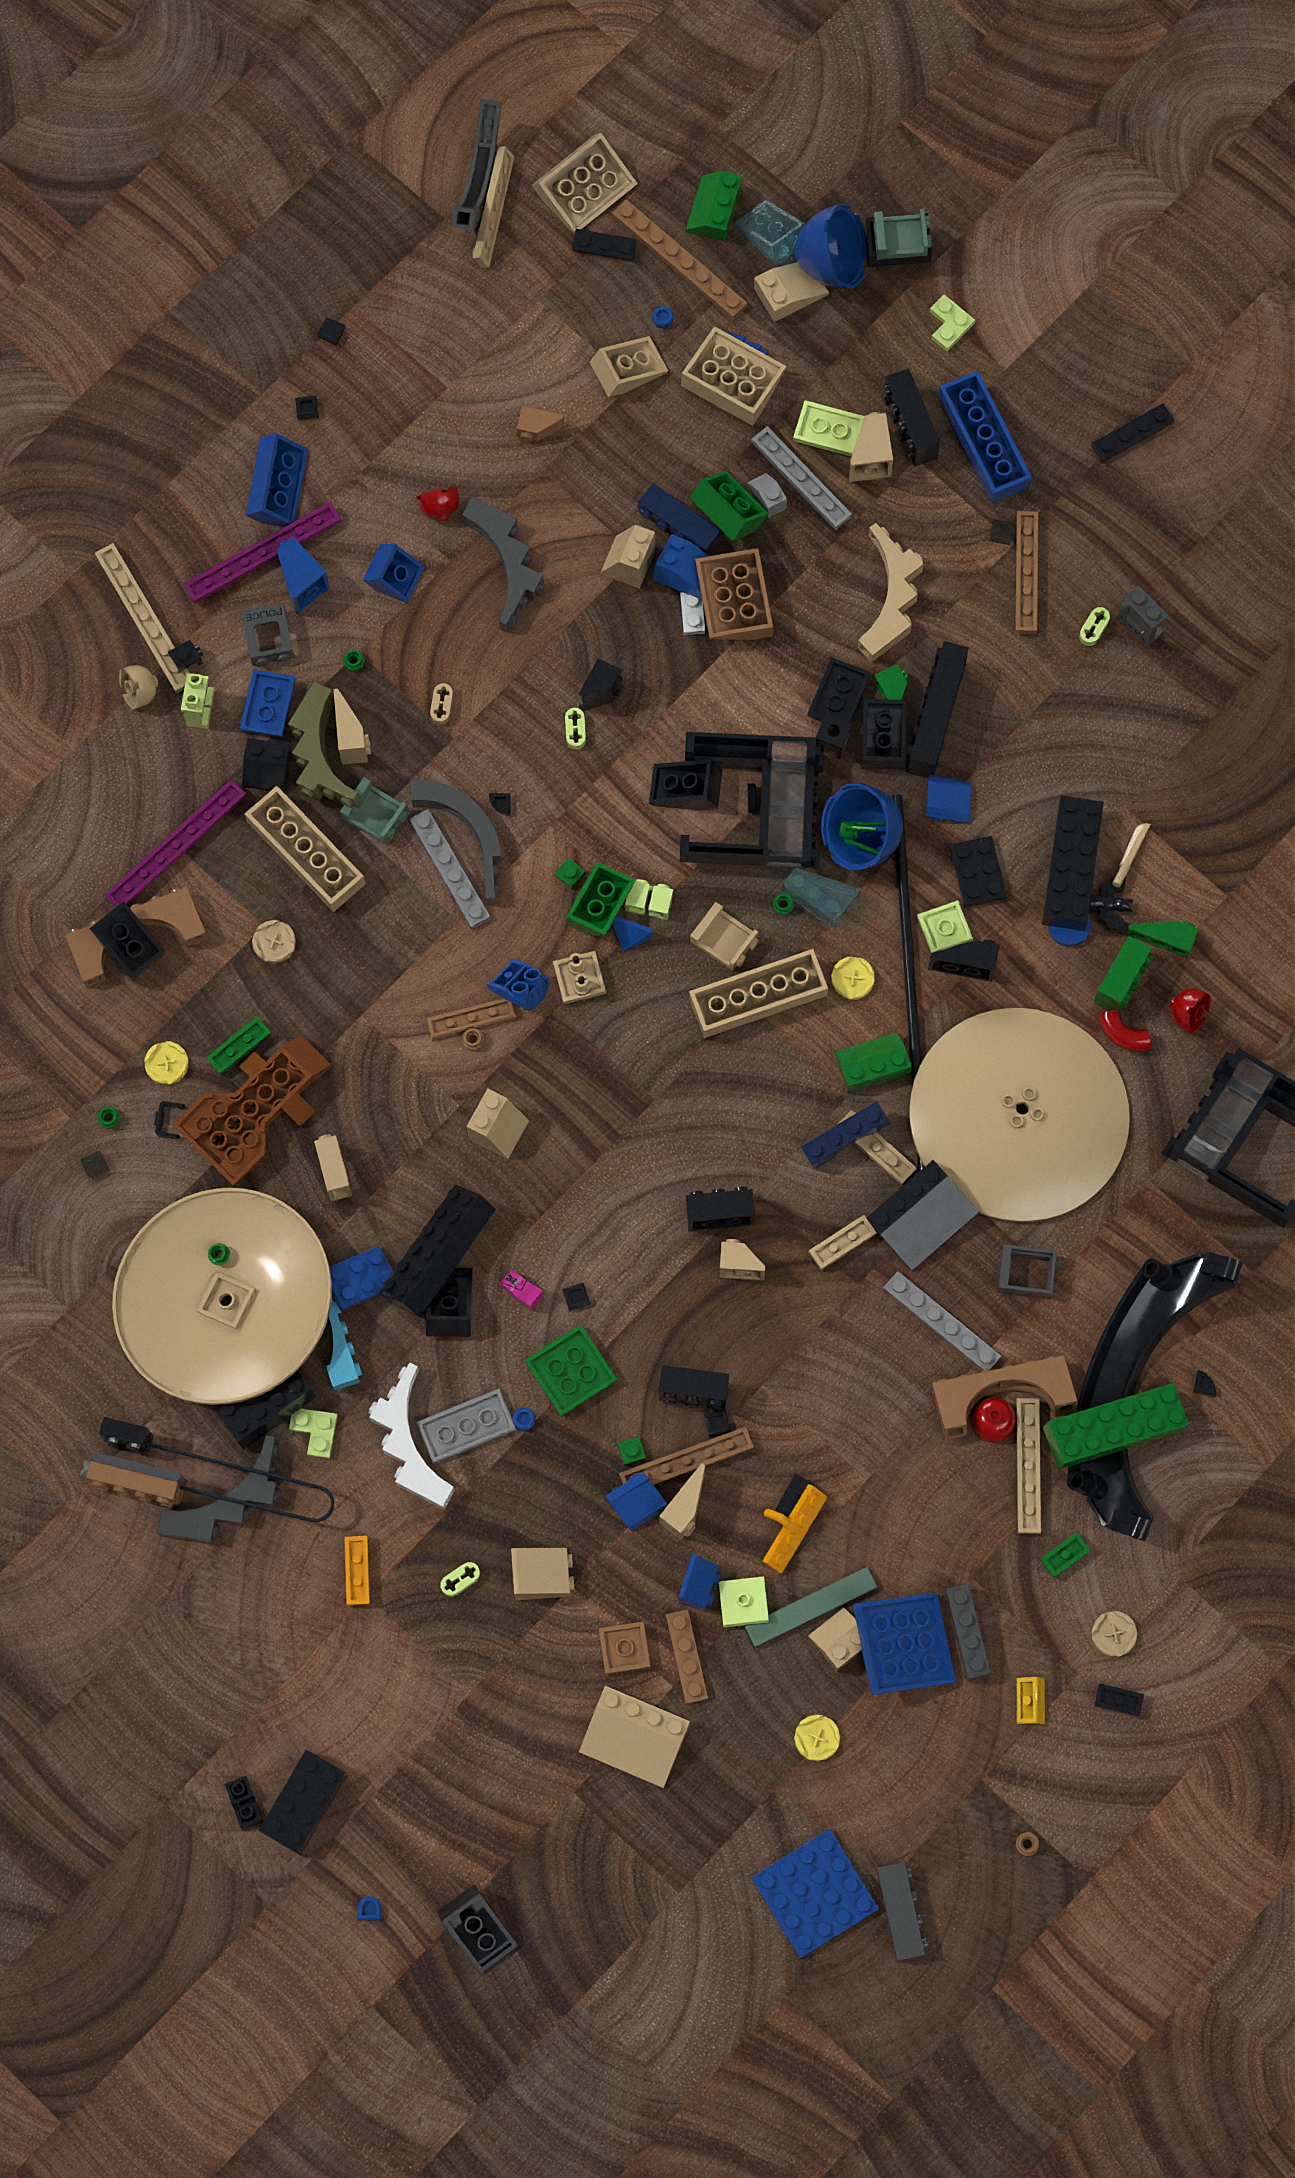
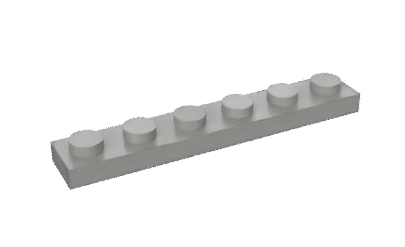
M768 426L752 438L751 442L835 530L852 517L847 508Z
M429 809L410 818L411 825L470 928L473 929L490 920V915Z
M897 1271L883 1287L884 1291L982 1371L991 1370L1001 1358L1000 1354L900 1272Z

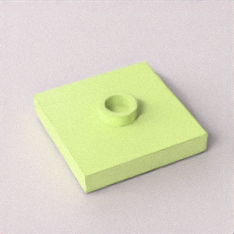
M958 900L917 914V919L931 953L973 942L972 934Z
M764 1576L719 1582L724 1627L769 1622Z

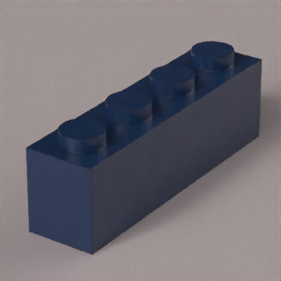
M654 483L638 501V510L641 516L656 522L657 527L662 531L667 530L677 537L692 542L707 555L721 539V530Z

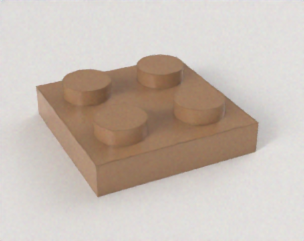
M644 1621L599 1628L605 1675L651 1668Z

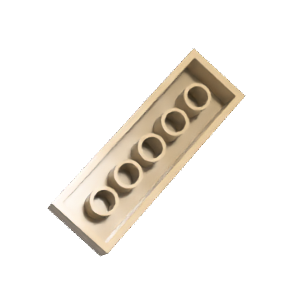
M278 786L245 813L247 823L333 912L366 884L364 876Z
M811 949L689 991V1000L702 1035L706 1038L826 997L828 995V987L815 952Z

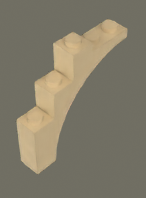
M877 523L869 528V537L878 548L884 561L888 577V592L886 602L879 617L872 627L858 640V649L871 663L911 633L912 622L905 613H902L917 602V589L909 582L923 571L922 557L911 549L903 553L902 547L897 542L894 543L889 538L887 530L884 527L880 528Z

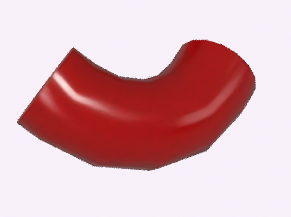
M1106 1011L1098 1016L1106 1037L1116 1046L1128 1051L1151 1050L1148 1030H1134L1127 1027L1121 1019L1120 1011Z

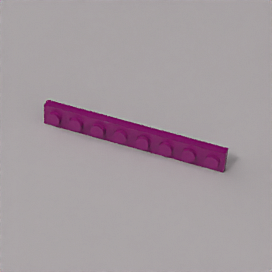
M328 502L184 583V588L194 604L278 558L277 549L284 540L294 537L300 544H303L342 522L341 517L332 503Z
M232 779L228 781L105 894V897L115 907L123 901L127 905L130 904L246 798V793Z

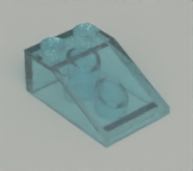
M765 199L737 220L735 226L765 258L779 266L794 255V244L804 223Z

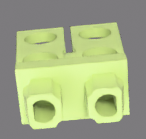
M187 674L181 712H184V718L189 727L206 729L209 727L215 689L208 687V676Z

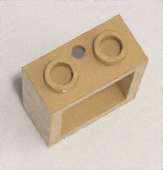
M328 1134L319 1137V1140L314 1142L330 1200L335 1201L352 1196L336 1135L331 1136Z

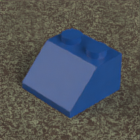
M380 544L363 581L377 592L407 603L425 566L396 544Z
M692 1554L678 1597L679 1604L705 1612L706 1606L711 1607L714 1598L711 1590L713 1585H718L721 1572H718V1565Z

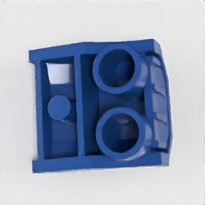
M511 959L510 964L492 982L489 981L487 983L488 989L493 993L499 994L506 1000L521 1006L524 1010H533L545 998L550 985L549 978L542 975L540 970L534 969L531 965L515 959Z

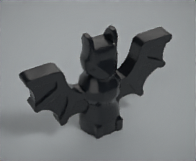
M1111 877L1108 884L1099 886L1101 895L1091 894L1089 911H1099L1098 921L1104 922L1108 927V931L1115 930L1122 934L1124 919L1115 916L1112 911L1133 912V909L1129 907L1133 900L1115 899L1112 896L1115 893L1124 892L1126 878H1124L1120 887H1115L1112 884L1114 878Z

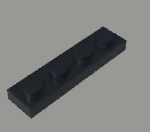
M1162 403L1094 441L1091 447L1103 463L1173 424L1175 419L1165 404Z

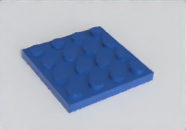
M937 1593L870 1601L853 1605L871 1696L948 1685L956 1682Z
M830 1829L751 1877L799 1958L804 1957L879 1910Z

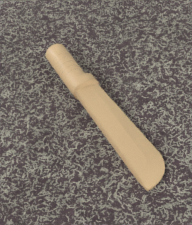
M1145 823L1136 827L1124 857L1119 864L1120 869L1112 883L1115 887L1121 886L1151 824Z

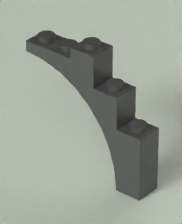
M472 497L462 514L463 523L478 531L490 542L499 554L505 567L508 579V593L504 610L499 619V627L501 630L508 632L510 627L515 626L518 620L517 614L520 608H525L528 598L535 600L538 594H542L545 588L543 574L528 568L532 560L530 546L513 539L519 531L517 518Z
M266 1435L262 1451L253 1469L275 1474L276 1466L273 1465L274 1456L278 1457L280 1444L277 1443L275 1436ZM250 1472L243 1482L225 1497L274 1508L275 1502L280 1500L281 1489H278L276 1482L270 1481V1479H274L273 1477ZM219 1499L212 1504L198 1509L179 1512L161 1511L157 1534L160 1537L213 1544L214 1539H218L220 1526L217 1525V1522L244 1526L245 1520H249L250 1507Z

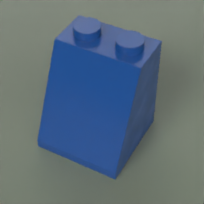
M291 537L289 540L286 539L280 543L277 553L294 610L299 614L325 593L330 586L326 571L294 537Z

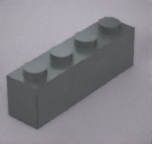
M969 1584L948 1588L945 1591V1596L966 1682L989 1677L990 1669Z
M905 1862L877 1868L896 1961L899 1962L924 1956V1951L928 1950L926 1937H921L919 1927H923L920 1913L915 1912L914 1904H918L915 1890H911L909 1881L913 1880L910 1867H905Z

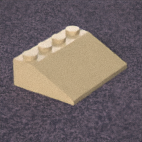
M602 133L592 136L537 180L532 187L543 202L575 234V229L585 227L638 183Z
M714 326L682 372L681 386L753 426L786 370V366Z
M605 1686L579 1753L664 1788L690 1726V1721Z

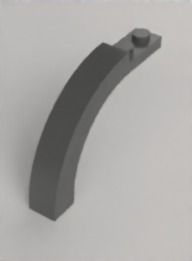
M480 100L470 172L462 198L454 206L452 228L472 231L477 227L486 202V193L490 185V175L493 172L494 158L497 154V137L502 102Z
M410 780L412 807H431L449 812L461 819L474 832L484 854L487 905L496 904V897H500L499 884H495L494 877L499 876L498 863H502L497 833L486 813L474 800L451 786L429 780Z

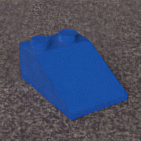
M671 534L655 563L652 580L702 600L695 559L709 556L692 542Z

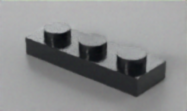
M575 229L572 251L634 261L637 239Z

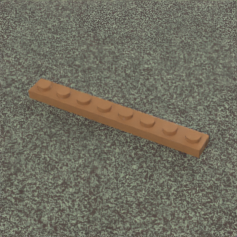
M627 199L612 212V217L732 320L747 307V302Z

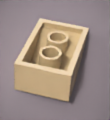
M798 263L772 268L754 278V290L774 322L829 295L825 285L812 279L800 268Z
M650 336L600 348L590 361L608 397L626 393L668 372Z
M334 689L338 749L342 765L368 762L367 755L371 754L369 736L364 734L362 725L340 691Z
M702 1463L659 1516L660 1524L680 1540L684 1536L688 1538L696 1528L695 1520L705 1476V1465Z

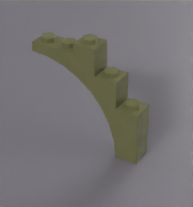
M314 682L288 723L293 731L292 734L300 739L292 754L297 760L296 763L304 768L296 783L301 789L300 793L311 799L314 797L320 800L325 795L329 799H339L347 807L351 808V806L360 809L364 801L358 792L344 785L333 774L327 759L325 746L326 728L330 714L335 706L334 693L331 689Z

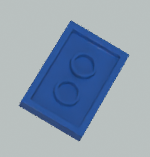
M253 669L240 725L241 732L283 739L296 682L295 676Z
M380 1246L330 1266L332 1296L340 1311L380 1295L379 1291L383 1287L384 1282L393 1273Z

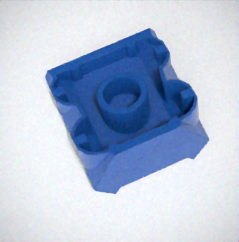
M929 775L926 816L933 822L948 819L954 823H969L971 782Z
M644 1472L634 1473L629 1477L628 1482L622 1486L615 1487L611 1490V1493L606 1495L608 1501L631 1531L663 1512L668 1506Z

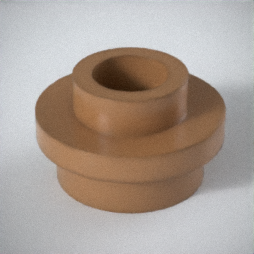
M470 1028L463 1033L462 1043L467 1049L477 1050L483 1045L484 1036L480 1030ZM471 1037H476L477 1041L475 1043L469 1042V1039Z
M1022 1833L1016 1840V1848L1020 1854L1031 1856L1038 1850L1039 1840L1033 1833ZM1029 1840L1032 1844L1031 1848H1025L1023 1842Z

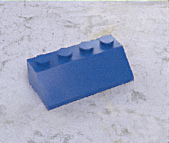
M278 433L260 438L246 516L260 523L288 526L295 522L308 454L307 448Z

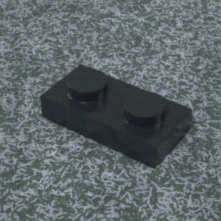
M795 1474L774 1511L789 1517L807 1485L815 1487V1484Z
M1099 1683L1094 1707L1139 1718L1144 1694Z

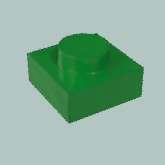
M570 858L555 872V876L570 889L585 875V870Z
M640 1437L618 1443L624 1466L646 1459Z

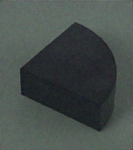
M747 783L748 813H756L755 783Z
M489 793L492 807L498 813L510 816L511 794Z
M1198 1370L1193 1393L1215 1398L1216 1387L1213 1381L1205 1372Z

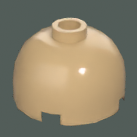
M133 665L127 666L119 672L120 688L125 687L127 694H123V697L131 709L144 707L154 699L158 680L147 668Z

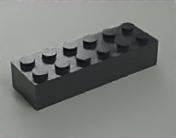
M944 641L942 648L938 647L934 667L931 669L929 684L925 690L923 705L920 707L918 722L915 725L912 743L907 753L905 765H909L908 773L925 778L935 774L966 666L969 647Z
M1060 796L1042 925L1085 931L1103 812L1104 802Z
M455 1184L441 1205L435 1210L427 1225L423 1227L415 1242L411 1244L403 1259L397 1264L391 1276L384 1282L379 1293L395 1307L420 1318L496 1209L480 1194Z

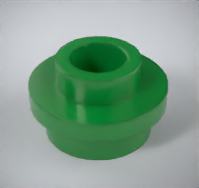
M350 650L343 657L344 666L350 671H357L364 665V656L358 650ZM352 659L358 660L355 664L350 663Z
M781 893L773 899V909L780 915H787L794 908V900L789 894ZM781 902H786L787 907L782 908L779 904Z
M104 1107L99 1111L97 1119L102 1127L110 1129L119 1123L120 1115L115 1108ZM107 1115H112L113 1119L111 1121H106L105 1117Z
M214 1244L208 1251V1258L214 1265H223L230 1258V1250L225 1244ZM223 1252L222 1256L217 1258L218 1253Z

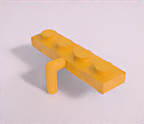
M808 1484L789 1517L771 1509L764 1511L765 1517L779 1522L783 1527L762 1562L775 1572L783 1573L825 1503L826 1495L816 1487Z

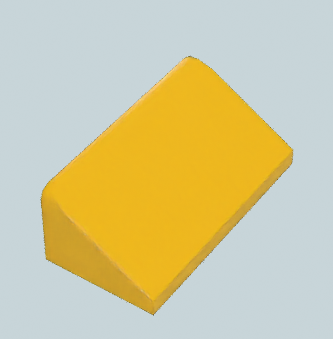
M1017 1678V1724H1045L1044 1678Z

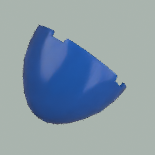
M838 204L816 213L803 226L794 244L795 259L806 274L823 285L845 289L857 287L861 283L865 272L862 271L863 262L868 258L867 240L863 224L859 215L853 213L849 209L850 205Z
M851 783L840 787V790L834 796L828 799L821 819L823 843L825 846H828L833 855V861L843 868L863 870L874 867L888 859L898 847L903 834L902 814L892 798L885 792L866 784ZM842 821H886V826H869L876 827L877 831H860L858 839L854 838L855 841L880 851L878 855L854 845L845 844V839L840 838Z

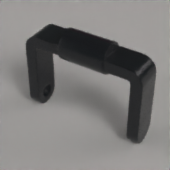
M163 1101L159 1104V1110L155 1115L156 1135L162 1138L180 1139L178 1134L161 1132V1126H163L165 1115L164 1107L184 1109L185 1104Z

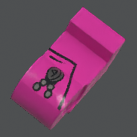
M510 1270L499 1284L512 1297L531 1311L544 1296L543 1290L536 1285H532L513 1270Z

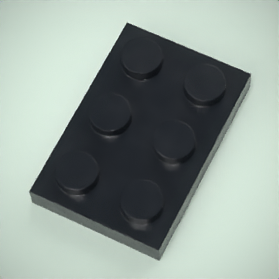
M831 657L807 716L822 722L825 713L851 723L871 677V672Z
M992 836L949 845L964 908L1007 899Z

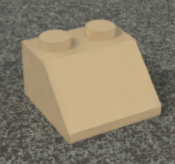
M728 1239L726 1242H722L720 1278L764 1281L765 1266L744 1243H740L736 1239Z
M844 1607L808 1635L836 1672L862 1652L856 1619Z

